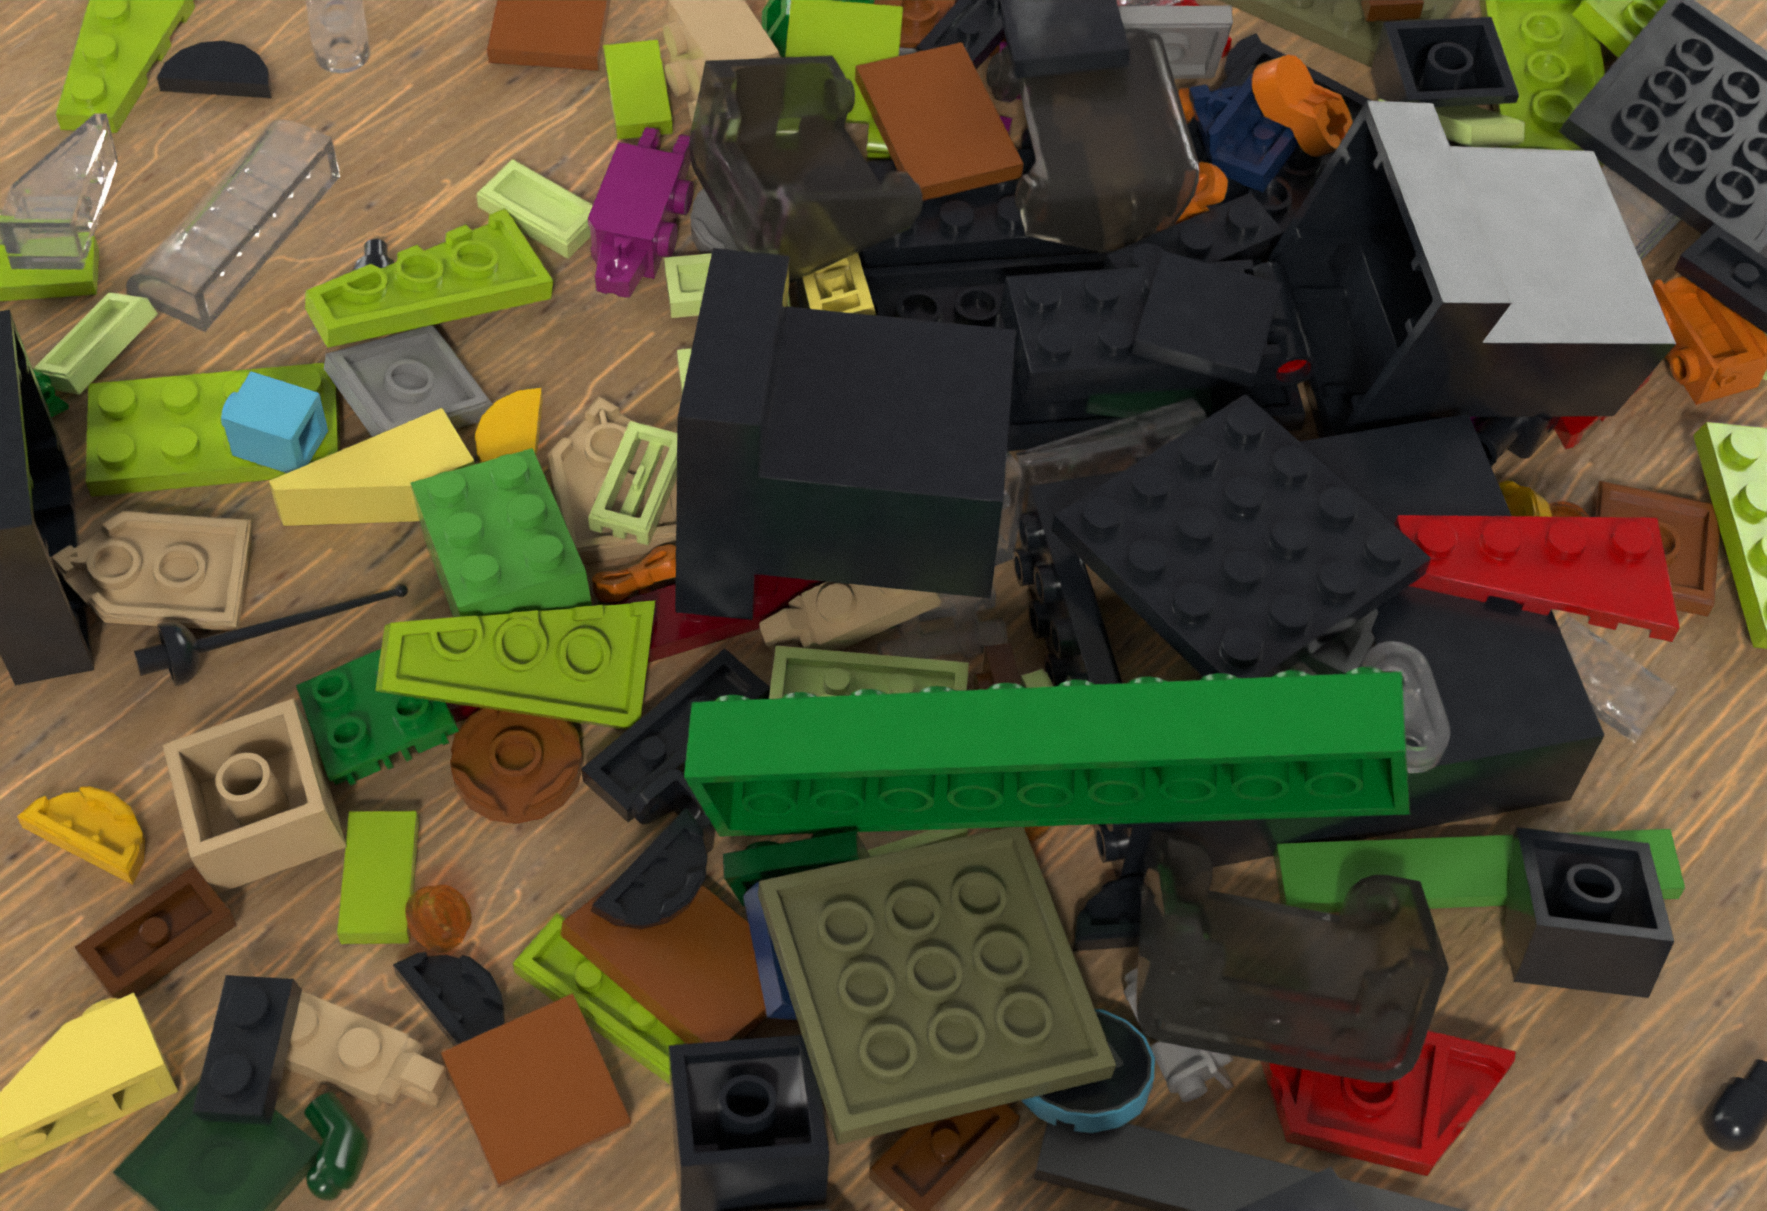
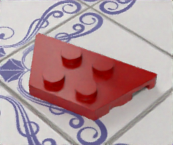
M1250 988L1244 1003V1013L1287 1143L1428 1176L1505 1077L1515 1061L1516 1051Z

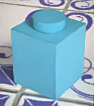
M252 371L238 393L233 392L229 395L221 414V423L225 428L233 456L285 473L308 465L328 432L318 392Z

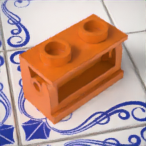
M1683 276L1672 279L1665 284L1661 279L1655 280L1652 287L1676 342V345L1665 358L1670 364L1673 377L1679 384L1685 387L1694 403L1698 405L1757 388L1767 370V336L1765 333Z

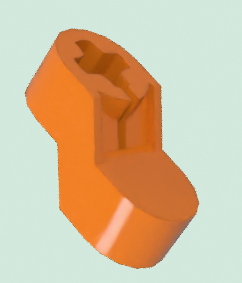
M1288 54L1264 62L1254 70L1252 90L1264 117L1291 128L1300 147L1310 156L1319 157L1335 152L1353 124L1351 114L1342 95L1315 84L1305 64L1295 55Z

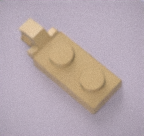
M825 582L801 593L802 596H797L789 602L790 609H783L761 621L759 626L766 646L774 654L776 646L840 651L940 606L942 600L939 593Z
M302 991L284 1068L378 1107L382 1101L395 1104L401 1093L437 1108L449 1085L445 1074L446 1068L421 1056L424 1051L423 1044L410 1038L409 1034Z

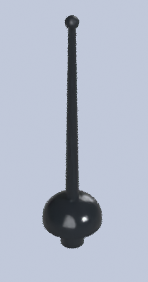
M399 584L392 590L197 640L191 631L182 624L163 622L157 624L161 644L135 650L134 657L140 676L168 669L175 687L188 683L196 675L200 666L201 653L390 597H405L408 593V588L404 584Z

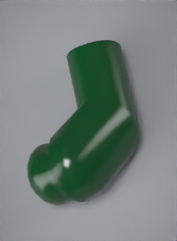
M326 1092L315 1098L304 1111L305 1117L323 1140L315 1159L316 1165L308 1171L306 1182L309 1190L317 1198L332 1201L341 1195L343 1189H351L359 1179L368 1152V1142L362 1130L333 1092Z

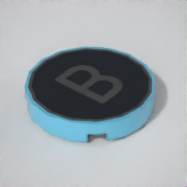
M1095 1009V1012L1116 1063L1112 1078L1021 1100L1039 1119L1055 1126L1056 1120L1064 1123L1075 1124L1074 1131L1096 1133L1121 1127L1138 1116L1148 1102V1095L1153 1089L1155 1057L1146 1037L1129 1021L1102 1009Z

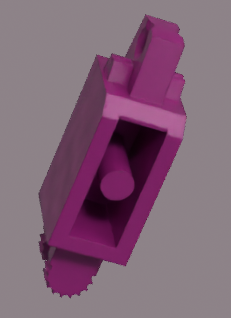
M649 127L644 128L638 145L618 142L588 215V226L591 232L592 243L590 248L591 257L597 264L595 272L596 291L630 298L642 277L655 279L662 258L672 256L678 234L676 221L679 214H688L693 199L694 183L693 181L686 180L694 149V138L692 136L680 134L677 142L674 144L672 153L660 150V131Z

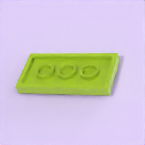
M1480 0L1481 16L1492 17L1519 93L1517 103L1493 104V111L1525 122L1524 142H1520V145L1498 146V148L1585 151L1559 132L1571 113L1605 75L1600 42L1591 38L1585 32L1582 24L1572 15L1584 0Z
M324 363L90 383L88 386L86 485L91 497L272 480L286 473L232 455L225 428L221 423L222 409L229 395L233 392L238 393L251 371L318 392L328 432L310 460V464L341 451L339 390L324 370Z

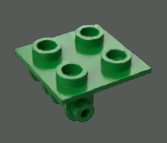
M381 649L296 685L328 779L333 781L336 786L348 781L350 786L358 784V780L380 771L381 767L378 760L381 759L388 770L394 768L391 755L401 751L406 762L412 760L410 746L414 745L419 754L437 745L443 744L444 746L449 744L448 737L460 732L446 702L375 692Z

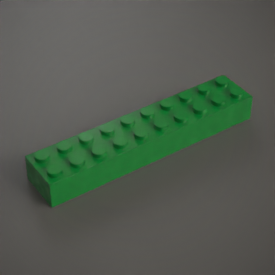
M1373 667L1355 668L1346 674L1311 675L1303 671L1289 670L1279 672L1273 677L1240 679L1230 674L1219 673L1207 675L1200 680L1171 682L1157 677H1140L1125 684L1096 685L1085 680H1069L1055 687L1025 688L1014 683H999L992 685L986 690L955 691L944 686H929L916 693L887 694L875 689H861L847 696L819 697L807 692H792L786 694L783 698L754 700L740 695H725L717 698L715 701L692 702L684 779L720 837L815 834L828 829H837L845 832L854 830L857 832L1410 814L1402 672H1384Z

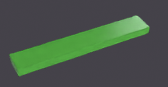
M1671 829L1570 833L1649 843L1663 899H1679L1685 890ZM1513 835L1277 844L1273 856L1282 914L1507 906Z

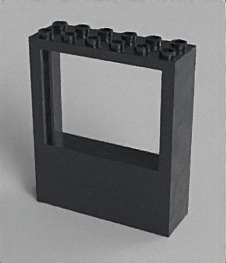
M1469 414L1300 441L1393 525H1395L1398 515L1512 516ZM1123 471L1030 486L1027 511L1018 515V529L1022 547L1014 549L1013 552L1015 574L1020 586H1029L1033 601L1029 602L1030 624L1034 637L1036 639H1045L1049 654L1045 655V673L1047 672L1054 687L1069 680H1085L1096 685L1123 684L1086 564L1051 531L1054 514ZM1411 586L1406 587L1376 608L1378 615L1371 630L1375 639L1362 667L1378 668L1384 672H1402L1410 814L1095 825V841L1101 861L1103 863L1112 862L1116 879L1132 875L1160 878L1271 857L1277 844L1356 841L1571 800L1605 735L1552 610H1550L1547 616L1521 610V604L1504 598L1489 596L1486 602Z

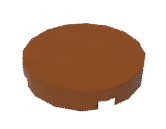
M482 708L470 715L460 727V732L454 735L450 766L455 790L469 809L491 821L519 824L542 819L562 807L579 785L583 757L577 730L570 721Z

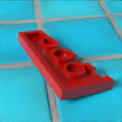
M1397 516L1394 526L1431 558L1426 574L1409 585L1411 587L1486 602L1489 596L1504 598L1521 604V610L1547 616L1551 609L1588 616L1589 625L1616 630L1619 623L1649 629L1650 638L1673 642L1680 629L1657 518Z

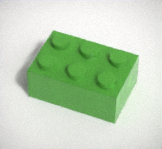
M533 448L411 482L423 538L453 617L488 616L512 612L547 611L592 606L586 569Z

